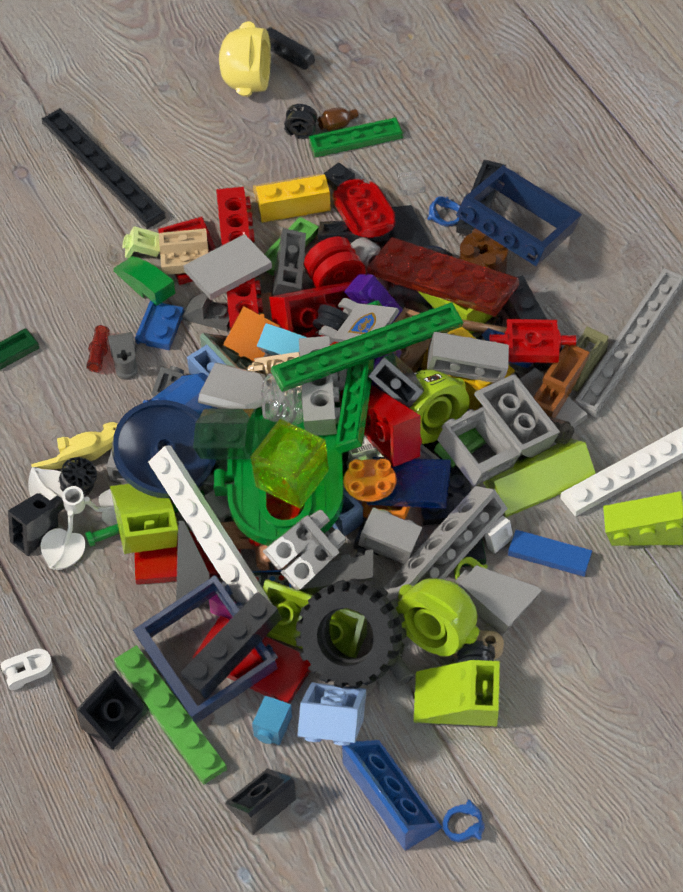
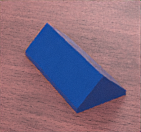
M380 740L355 741V743L350 742V745L342 746L343 765L404 851L442 828Z

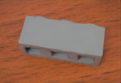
M434 332L428 347L427 370H436L447 375L495 383L504 379L507 373L509 345Z

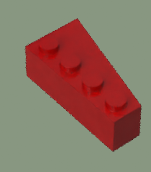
M352 281L270 296L272 321L280 325L279 328L309 338L319 331L312 325L313 320L317 319L319 315L317 312L319 306L329 305L343 311L345 308L339 307L338 304L343 298L350 299L345 290Z
M371 384L364 431L365 437L393 467L420 457V445H422L420 435L421 415ZM344 390L340 391L341 404Z

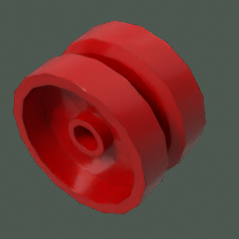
M339 236L327 238L316 244L305 256L303 263L304 269L309 278L313 280L315 288L353 281L359 274L366 273L365 265L356 254L352 244L346 238Z

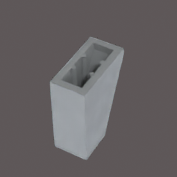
M477 565L470 573L465 570L456 580V583L471 597L476 606L477 614L502 636L529 608L542 591L537 586Z

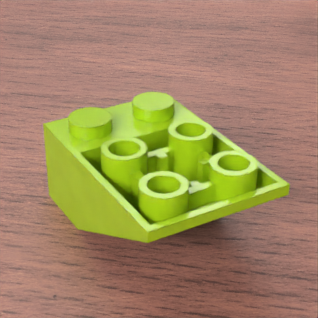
M130 484L110 486L124 554L177 546L178 526L169 498H158L144 494Z
M469 660L416 671L414 723L497 727L500 661Z

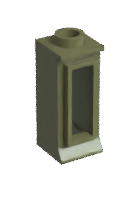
M586 326L583 334L576 342V346L584 349L588 346L589 342L596 345L591 350L587 362L573 387V390L577 392L607 352L609 336Z

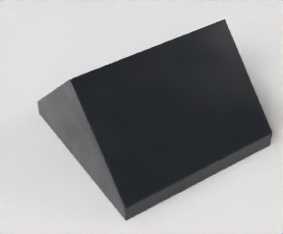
M115 670L76 709L81 729L110 750H113L149 711Z
M267 768L224 804L254 835L296 800L295 782L292 777Z

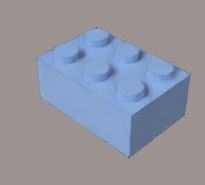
M311 682L300 703L298 736L305 737V740L309 742H321L322 739L333 740L334 744L342 746L350 745V742L355 743L364 720L366 689H350L348 686L339 688L330 684Z

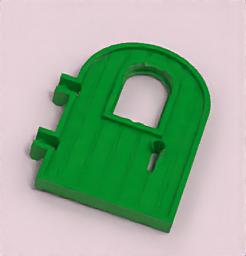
M302 392L276 393L279 398V402L271 406L269 404L264 405L248 415L228 411V420L223 418H216L214 420L216 445L228 444L227 471L224 472L222 469L214 471L215 496H228L230 514L236 526L250 539L267 546L275 542L303 517L310 516L319 510H322L330 520L320 529L325 534L335 524L343 507L342 453L339 454L335 449L337 434L313 436L314 450L309 451L308 436H305ZM335 402V408H340V411L341 402ZM304 471L305 505L303 511L297 517L289 520H279L269 514L266 507V473Z

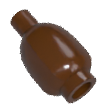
M336 107L325 110L322 116L318 117L317 122L321 130L325 129L330 132L347 127L350 120L358 118L359 114L356 109L348 111L345 108Z

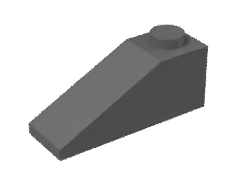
M282 229L271 296L301 291L306 233Z
M179 521L176 601L210 579V574L184 521ZM209 600L202 605H209Z

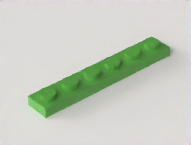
M136 645L114 658L116 667L149 709V712L202 784L208 783L225 772L227 766L139 647Z

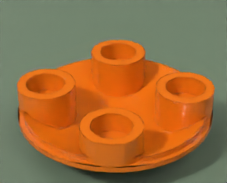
M386 459L353 460L349 463V468L344 475L346 491L355 499L366 502L378 501L387 497L394 490L397 481L395 471L391 467V463Z

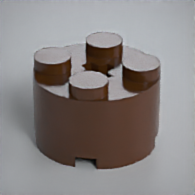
M474 229L460 244L459 264L489 282L494 281L493 284L503 279L507 271L508 249L478 229Z

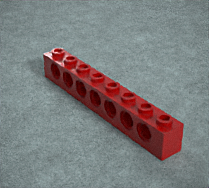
M244 186L216 189L222 246L244 234L255 243L254 229H249L250 226H253L252 212H247V210H251L250 196H245ZM255 277L227 291L230 331L243 307L257 314L263 312L262 298H257V295H261L260 280H255Z

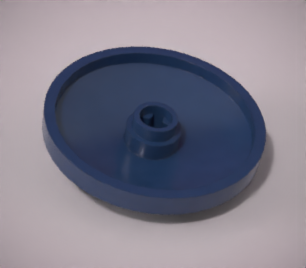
M153 400L133 407L121 418L112 440V455L119 473L132 487L150 496L171 498L148 463L164 446H171L198 488L208 479L216 461V440L208 423L196 411L178 402Z

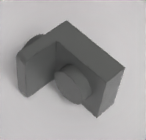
M170 366L169 369L161 367L151 395L155 397L180 377L186 376L183 374L184 370L175 366Z

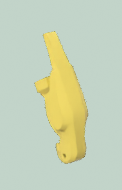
M109 422L103 425L104 430L101 432H84L71 439L68 437L57 438L60 454L55 458L37 462L31 466L55 470L62 469L63 464L73 457H82L89 461L97 460L112 448V440L118 424Z

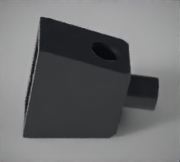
M36 493L9 509L10 543L26 556L33 553L41 545L44 535L50 530L58 528V513L65 509L63 500L59 496L49 500L41 493Z

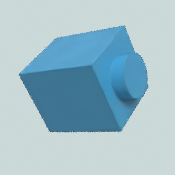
M265 696L252 723L254 737L266 744L274 743L280 745L292 718L291 704Z

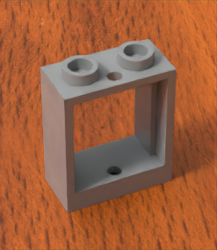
M484 407L476 411L471 409L457 420H448L441 427L442 431L437 439L473 487L512 468L520 456L518 450ZM473 428H476L496 454L479 464L458 438L459 435Z

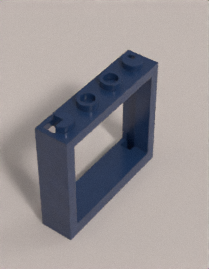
M503 165L464 197L456 216L534 266H537L574 232L582 214ZM493 190H496L556 229L541 241L483 205L480 201Z
M216 576L211 577L133 629L136 637L195 724L278 669L275 662L278 656L270 644L264 646L261 641L254 649L263 663L197 706L152 640V637L215 595L218 596L233 618L243 605L240 601L236 604L230 597L233 594L231 588L225 581L220 583Z

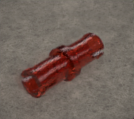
M104 325L95 327L93 340L88 346L89 358L86 368L91 372H100L102 370L103 359L108 352L107 341L110 329Z

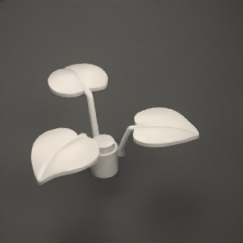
M32 467L28 482L30 497L36 493H41L49 500L59 496L63 500L64 507L68 512L67 532L61 528L52 529L44 535L41 541V552L49 568L52 570L66 569L80 560L86 545L85 539L81 534L72 533L74 514L81 513L87 504L96 512H102V519L108 526L117 524L111 491L109 489L100 494L98 500L101 507H98L90 501L89 497H84L83 491L79 487L70 486L63 492L58 482L60 471Z

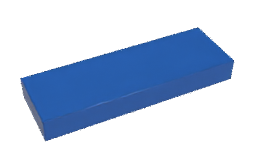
M515 530L508 550V556L585 577L592 556V550Z

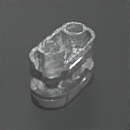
M268 374L261 388L264 419L273 422L281 419L283 425L292 428L296 427L303 421L301 386L281 392L273 374Z

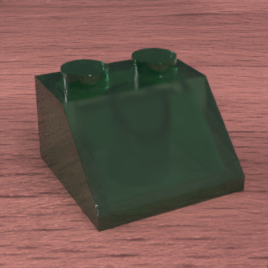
M204 409L195 423L193 448L199 458L251 459L256 410Z

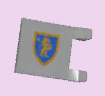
M343 298L338 306L345 308L343 312L349 316L338 331L329 326H323L319 331V335L329 336L330 344L342 342L391 324L399 310L394 307L359 304L348 298Z

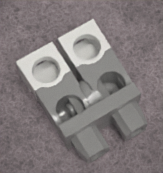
M322 510L303 517L286 533L263 550V553L277 569L283 568L296 555L301 553L298 558L281 571L282 575L296 590H300L340 553L338 549L346 541L345 536L338 529H335L327 537L320 530L330 521Z

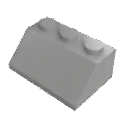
M515 374L480 389L474 394L522 455L532 458L550 449L560 433Z

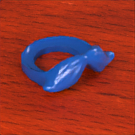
M438 196L429 207L427 220H433L445 227L457 225L459 217L454 221H445L441 219L435 206L438 204L440 207L458 212L460 205L449 200V197Z
M470 799L467 800L466 804L455 806L448 810L443 819V830L448 838L455 842H463L473 837H476L478 840L482 839L481 834L485 829L482 813ZM456 813L470 814L479 820V822L473 824L461 834H454L448 828L449 819Z

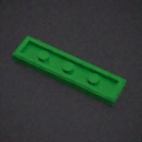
M397 117L312 135L309 136V143L314 157L317 158L403 139V132Z

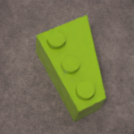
M681 491L603 506L605 533L612 546L683 545V494Z

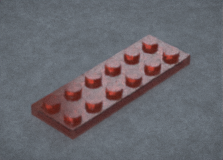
M391 237L367 267L368 275H374L377 278L492 316L498 314L519 286V278L393 237Z

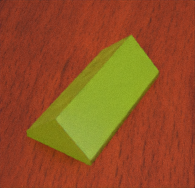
M571 438L550 447V449L532 458L526 457L516 461L512 468L484 481L483 484L486 488L495 489L508 508L503 513L504 517L507 518L560 495L561 492L596 473L586 442Z
M268 579L265 580L263 590L282 617L281 621L266 636L303 649L302 646H297L296 637L300 636V631L296 630L297 621L302 619L300 615L302 608L309 603L308 600L312 595ZM343 608L332 615L329 632L338 650L347 656L357 657L367 636V619L361 613L349 608Z

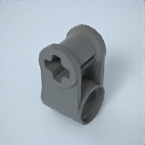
M128 332L108 336L117 376L121 379L135 377L138 373L133 333Z

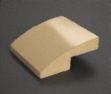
M206 229L159 233L161 270L166 275L185 273L184 265L208 253Z

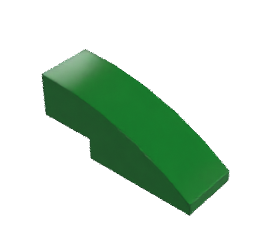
M131 256L113 268V271L142 298H149L156 306L176 293L174 281L156 266L138 257Z

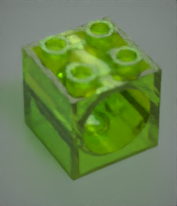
M283 419L278 420L251 456L256 487L300 509L329 471L325 440Z

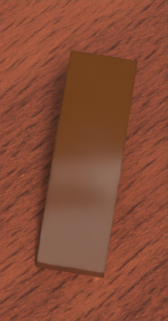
M564 346L559 353V363L551 365L543 377V384L533 397L552 422L569 397L590 355L589 351L578 346Z

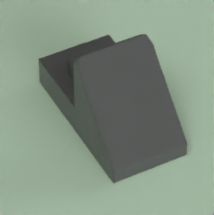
M204 292L190 299L182 315V320L215 329L228 331L230 327L228 305L213 302V299L210 300Z

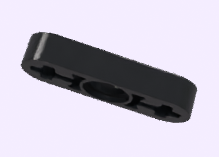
M269 27L266 29L270 39L271 52L303 70L308 69L315 62V57L308 48L274 28Z

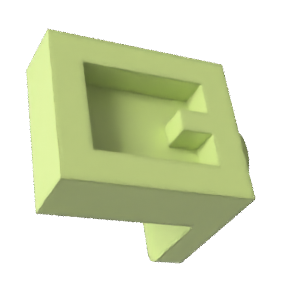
M134 226L130 234H126L123 240L122 247L125 248V258H130L134 251L157 257L160 252L159 233Z

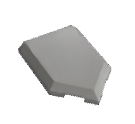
M221 363L214 364L198 398V403L244 415L253 413L257 408L269 404L271 406L279 402V398L265 374Z

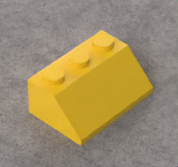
M324 174L253 185L262 223L331 211L330 191Z

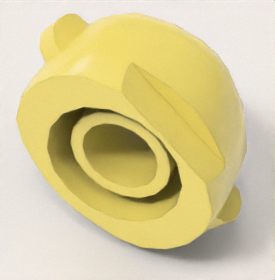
M244 22L240 29L230 32L224 38L219 53L222 79L241 96L249 97L253 92L265 91L269 82V35L266 29L258 28L252 22Z

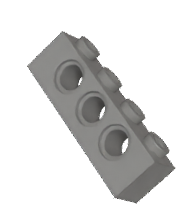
M329 336L299 338L300 356L330 346ZM337 372L302 385L305 436L337 434L336 424L339 423L340 408H335V402H340L338 387H333V382L338 381Z

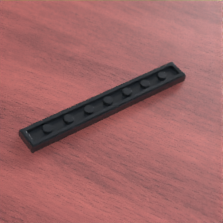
M59 108L41 118L42 124L146 229L166 218L165 212L63 110Z

